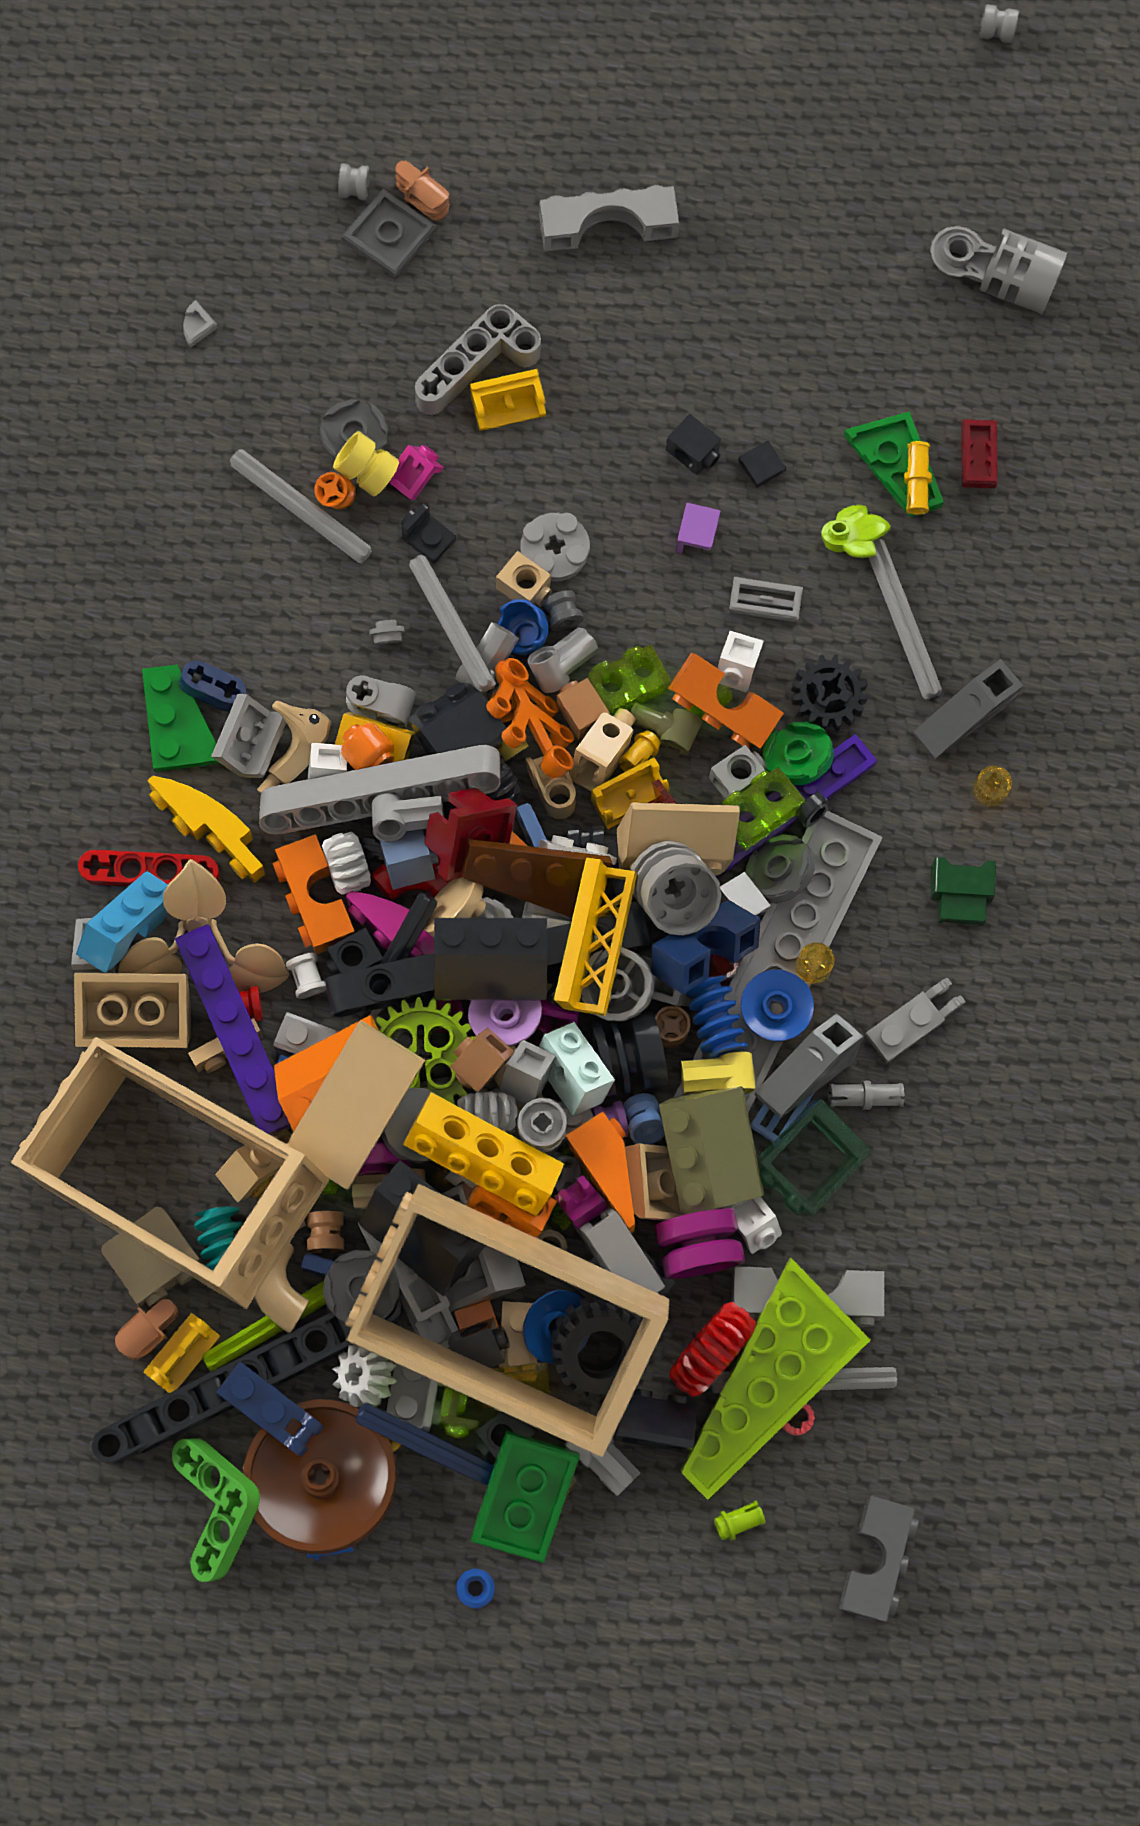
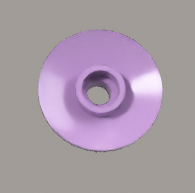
M471 1000L468 1009L469 1023L476 1036L488 1027L509 1047L519 1044L521 1040L525 1041L537 1029L542 1016L540 1000ZM505 1014L514 1015L513 1018L508 1021H501V1018Z

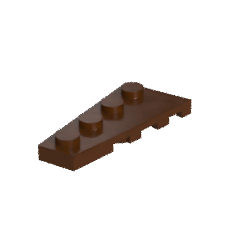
M468 839L461 873L466 880L573 918L586 857L601 859L605 866L612 868L613 862L610 856Z

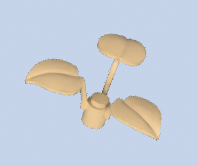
M190 859L182 871L168 884L163 894V904L166 911L173 917L182 920L178 923L176 937L183 935L186 930L190 932L209 924L225 960L231 964L228 966V969L239 991H248L251 986H259L260 993L279 986L287 980L290 973L280 954L273 948L256 943L239 949L235 958L229 953L217 928V922L212 919L219 916L225 909V892L217 879L208 870ZM158 937L147 938L137 942L120 961L118 973L180 974L182 962L174 954L179 949L176 941L174 940L173 945L169 948L167 943Z

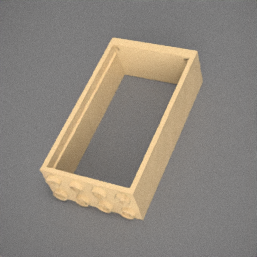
M97 1037L88 1046L86 1052L81 1053L79 1062L69 1077L62 1081L58 1093L48 1108L41 1112L37 1124L27 1139L21 1142L19 1151L11 1161L13 1165L40 1186L245 1309L248 1308L329 1182V1179L303 1153ZM126 1077L281 1165L279 1171L214 1271L58 1179Z
M418 1184L414 1194L406 1192L392 1221L398 1224L399 1227L397 1229L390 1226L377 1254V1257L383 1259V1262L374 1261L361 1289L362 1292L367 1294V1297L359 1294L345 1324L352 1328L347 1341L603 1457L668 1321L669 1299ZM417 1214L644 1317L597 1416L372 1314Z

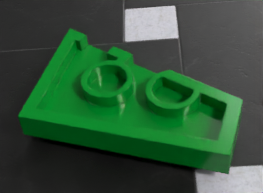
M178 665L142 669L154 772L221 764L211 757L216 742L194 697L183 692L180 687L179 678L181 671Z

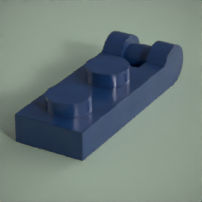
M241 1362L236 1365L216 1392L300 1457L307 1451L306 1444L314 1434L318 1436L325 1427ZM293 1418L302 1423V1426L294 1436L285 1431Z

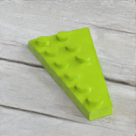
M791 1257L756 1322L754 1332L741 1351L694 1443L693 1449L681 1468V1473L707 1500L870 1341L860 1328Z

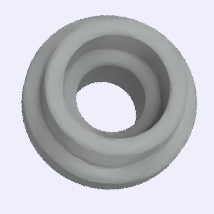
M396 620L375 622L376 628L369 630L370 636L374 638V644L401 642V633L405 632L404 626H397Z

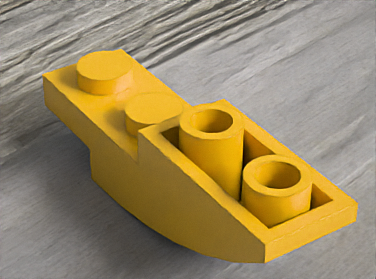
M152 776L147 780L152 790L148 794L161 811L168 808L175 818L171 821L183 836L186 837L190 833L198 841L209 832V835L206 836L208 842L218 853H221L223 850L227 852L233 859L229 862L230 866L241 879L248 876L255 883L265 875L263 865L246 847L253 840L251 831L237 816L208 795L188 785L157 776Z

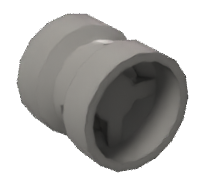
M986 4L979 38L990 39L991 37H997L1001 42L1011 44L1019 10L1008 8L1002 11L998 10L994 5Z

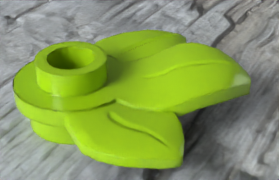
M853 505L841 510L836 520L826 523L822 528L821 537L825 546L831 551H846L850 556L858 558L876 556V548L872 541L889 532L890 524L880 516L867 515L866 506Z

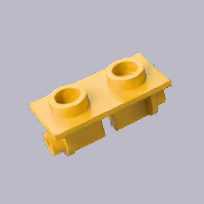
M191 1313L143 1372L164 1390L171 1393L182 1385L203 1359V1354L209 1351L221 1336L204 1321Z

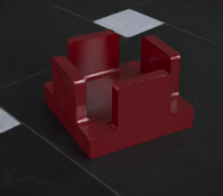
M478 788L450 792L448 801L457 809L450 810L448 820L438 812L430 813L425 836V845L435 852L440 860L438 874L446 881L463 877L461 869L468 839L509 844L517 810L516 803L509 798L497 801L492 800Z

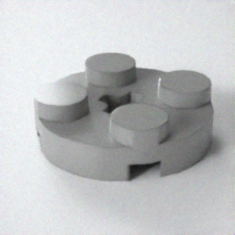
M547 513L535 518L524 527L520 543L521 554L551 574V581H563L577 575L586 563L590 551L589 536L585 528L570 513ZM556 539L558 543L566 544V546L560 548V554L555 555L553 550H546L545 547L550 545V540Z

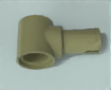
M635 702L630 712L635 717L634 725L656 733L663 747L668 748V746L676 748L680 750L679 754L688 755L703 723L695 714L678 708L674 709L673 713L668 711L662 713Z

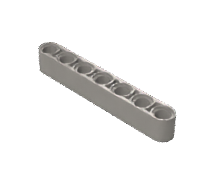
M478 745L266 788L260 795L259 826L264 832L277 835L371 817L372 801L375 797L384 793L399 795L403 800L442 796L443 802H448L450 792L478 788L485 794L496 791L501 784L500 753L492 746Z

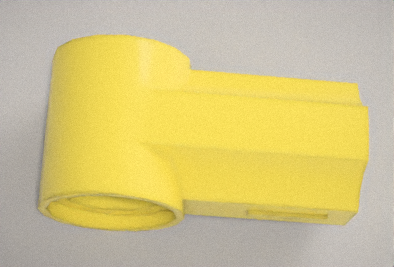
M732 1052L723 1054L715 1059L681 1061L683 1094H695L738 1086L743 1087L744 1094L754 1092L756 1088L752 1053Z

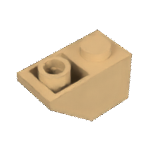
M286 1128L271 1136L287 1144L292 1135ZM245 1145L237 1149L215 1175L237 1203L267 1186L273 1180L281 1165Z

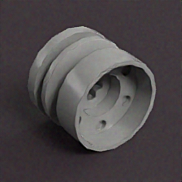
M674 841L653 844L640 853L632 865L631 871L637 873L633 896L659 929L674 935L690 934L699 931L710 923L717 913L722 897L720 883L695 851L687 845Z

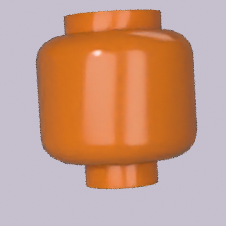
M366 723L362 726L355 724L344 733L341 755L355 770L394 761V744L374 723Z

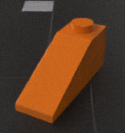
M601 1112L567 1134L566 1145L574 1157L579 1160L582 1169L606 1204L619 1214L632 1234L635 1232V1220L625 1145L622 1139L626 1134L614 1117L609 1120L605 1113Z

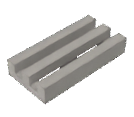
M734 577L729 612L798 623L803 587ZM739 588L794 596V601L765 595L758 596L739 593ZM745 601L764 605L791 608L792 611L741 604L737 602Z

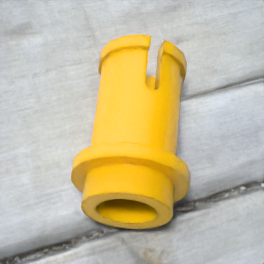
M644 731L635 736L633 745L619 758L618 763H621L619 766L623 771L626 772L646 762L650 756H656L659 753L661 743L654 733Z

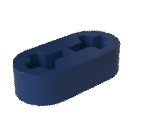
M195 660L186 663L180 674L179 684L183 692L224 711H231L237 694H246V687L241 679L202 661ZM195 673L201 675L200 681L197 684L191 682ZM227 688L234 689L231 698L224 696Z

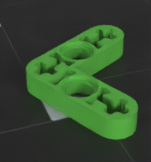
M201 1438L181 1439L175 1444L172 1451V1461L175 1468L216 1504L192 1554L191 1570L195 1578L201 1582L220 1580L228 1573L260 1503V1493L257 1486L206 1441ZM214 1467L220 1473V1483L217 1487L214 1486L211 1480V1472ZM223 1521L230 1528V1536L227 1542L222 1538L220 1532Z

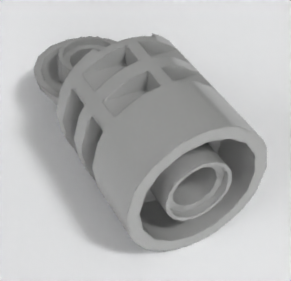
M960 226L948 227L940 231L933 239L931 245L933 262L943 273L948 276L967 277L982 283L980 291L1043 314L1067 256V252L1007 229H1003L996 247L983 242L978 234L972 230ZM951 253H958L963 258L954 257Z

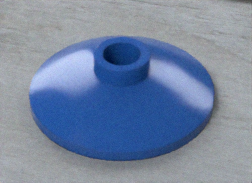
M768 970L756 975L746 985L741 997L740 1006L744 1022L754 1034L768 1041L782 1042L797 1037L807 1028L814 1012V1000L807 984L797 975L785 970ZM772 1003H778L782 1006L783 1011L780 1014H773L769 1006Z
M555 1290L544 1294L533 1303L524 1320L523 1338L527 1349L534 1357L542 1362L554 1364L550 1345H552L550 1337L552 1330L557 1329V1325L555 1324L554 1327L549 1328V1324L554 1318L557 1320L559 1315L564 1318L567 1315L565 1309L571 1304L574 1308L581 1306L579 1300L583 1299L582 1297L568 1290ZM590 1335L582 1341L578 1353L584 1348Z

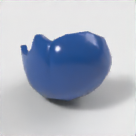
M514 599L500 608L501 617L498 625L508 629L516 636L520 630V642L516 643L511 654L528 656L544 645L548 636L549 625L546 615L532 602Z

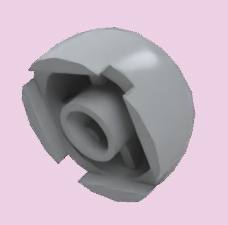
M621 947L606 1016H596L608 1021H627L640 1015L649 1006L654 994V978L649 965L637 953ZM603 950L596 952L589 959V964L594 972L607 963L609 956L607 950H604V953ZM588 969L586 971L585 978L590 975ZM602 975L601 977H599V979H600V981H601L602 983H603L604 975ZM596 981L582 989L583 1003L598 1005L601 989Z

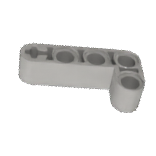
M502 304L492 306L418 378L415 384V399L418 409L428 415L441 412L501 352L520 367L533 366L540 358V333L510 307ZM503 323L507 325V327L503 329H497L493 327V325ZM523 344H528L533 348H531L530 350H522L518 347ZM473 346H481L484 348V350L480 352H474L470 350V348H472ZM450 369H458L462 371L457 375H450L447 373V371Z

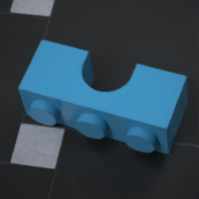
M148 871L143 873L86 923L76 955L103 973H108L126 956L129 946L137 933L146 938L164 921L168 912L163 904V894L168 884Z

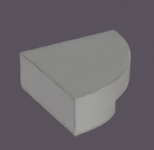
M196 300L188 307L183 323L184 336L190 348L217 329V324Z

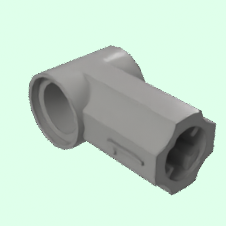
M491 623L477 646V650L495 683L498 684L495 666L500 661L507 660L519 638L508 629L496 623ZM462 663L455 679L460 683L467 681L475 687ZM487 692L481 693L485 699L490 695Z
M578 627L554 646H546L534 651L527 660L540 690L543 693H553L568 684L570 680L569 674L593 657L598 646L586 629Z
M393 793L378 795L372 801L374 836L384 842H393L401 839L405 831L427 829L430 813L438 812L445 818L442 796L403 800L399 795Z
M612 1438L603 1457L566 1441L564 1446L567 1449L579 1452L580 1463L586 1469L590 1468L616 1496L640 1474L634 1465L613 1445L614 1440Z

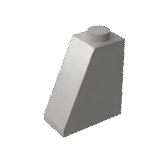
M607 1206L608 1208L579 1229L573 1225L603 1269L657 1294L665 1287L615 1210Z

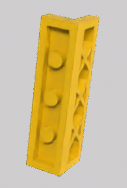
M586 857L554 1000L563 1009L606 1016L636 883L637 873L635 871L609 868L605 866L601 859ZM608 877L625 880L623 892L610 901L605 894ZM604 899L607 904L601 907L602 901ZM620 904L619 912H617L615 907ZM611 910L617 918L615 928L602 936L597 929L598 918ZM596 934L599 939L593 942ZM612 939L611 947H609L607 942ZM603 945L609 953L608 961L594 972L589 964L590 954ZM588 969L590 975L585 978L586 971ZM602 975H604L603 983L599 979ZM596 981L601 989L598 1005L580 1002L582 989Z

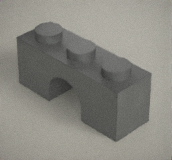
M872 1495L866 1497L857 1535L870 1538L878 1544L882 1552V1562L877 1571L871 1575L854 1571L847 1572L838 1610L881 1623L887 1622L888 1616L894 1617L899 1602V1594L894 1593L897 1578H904L909 1557L904 1555L907 1540H914L918 1526V1519L913 1518L915 1508Z

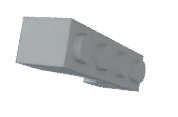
M655 185L643 190L619 189L613 193L604 194L588 192L575 197L552 196L546 200H540L539 217L544 251L578 248L580 239L588 228L596 223L608 220L620 221L632 226L644 241L677 238L679 218L674 186L663 187Z
M734 1267L732 1270V1302L738 1307H743L756 1322L778 1281L773 1269ZM847 1270L843 1274L837 1288L828 1294L830 1299L858 1327H873L874 1320H881L884 1317V1271Z

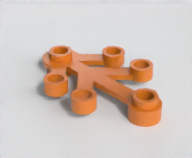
M514 658L500 661L495 666V675L499 688L497 694L487 702V710L493 717L502 719L511 710L509 700L512 694L518 704L512 723L501 734L503 741L511 748L519 747L526 740L525 729L528 724L544 755L541 762L543 772L550 778L563 777L574 766L572 756L565 749L574 740V736L568 727L560 725L552 718L559 711L556 701L549 696H545L526 681L529 674L526 667L520 661ZM529 698L533 700L536 704L534 705L532 702H530ZM544 728L551 732L550 738L548 737Z

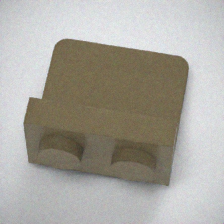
M155 1207L133 1223L203 1265L163 1208ZM120 1233L106 1242L101 1248L102 1254L141 1309L147 1305L151 1308L160 1300L165 1299L168 1296L166 1291L177 1283L183 1285L193 1279L192 1276Z

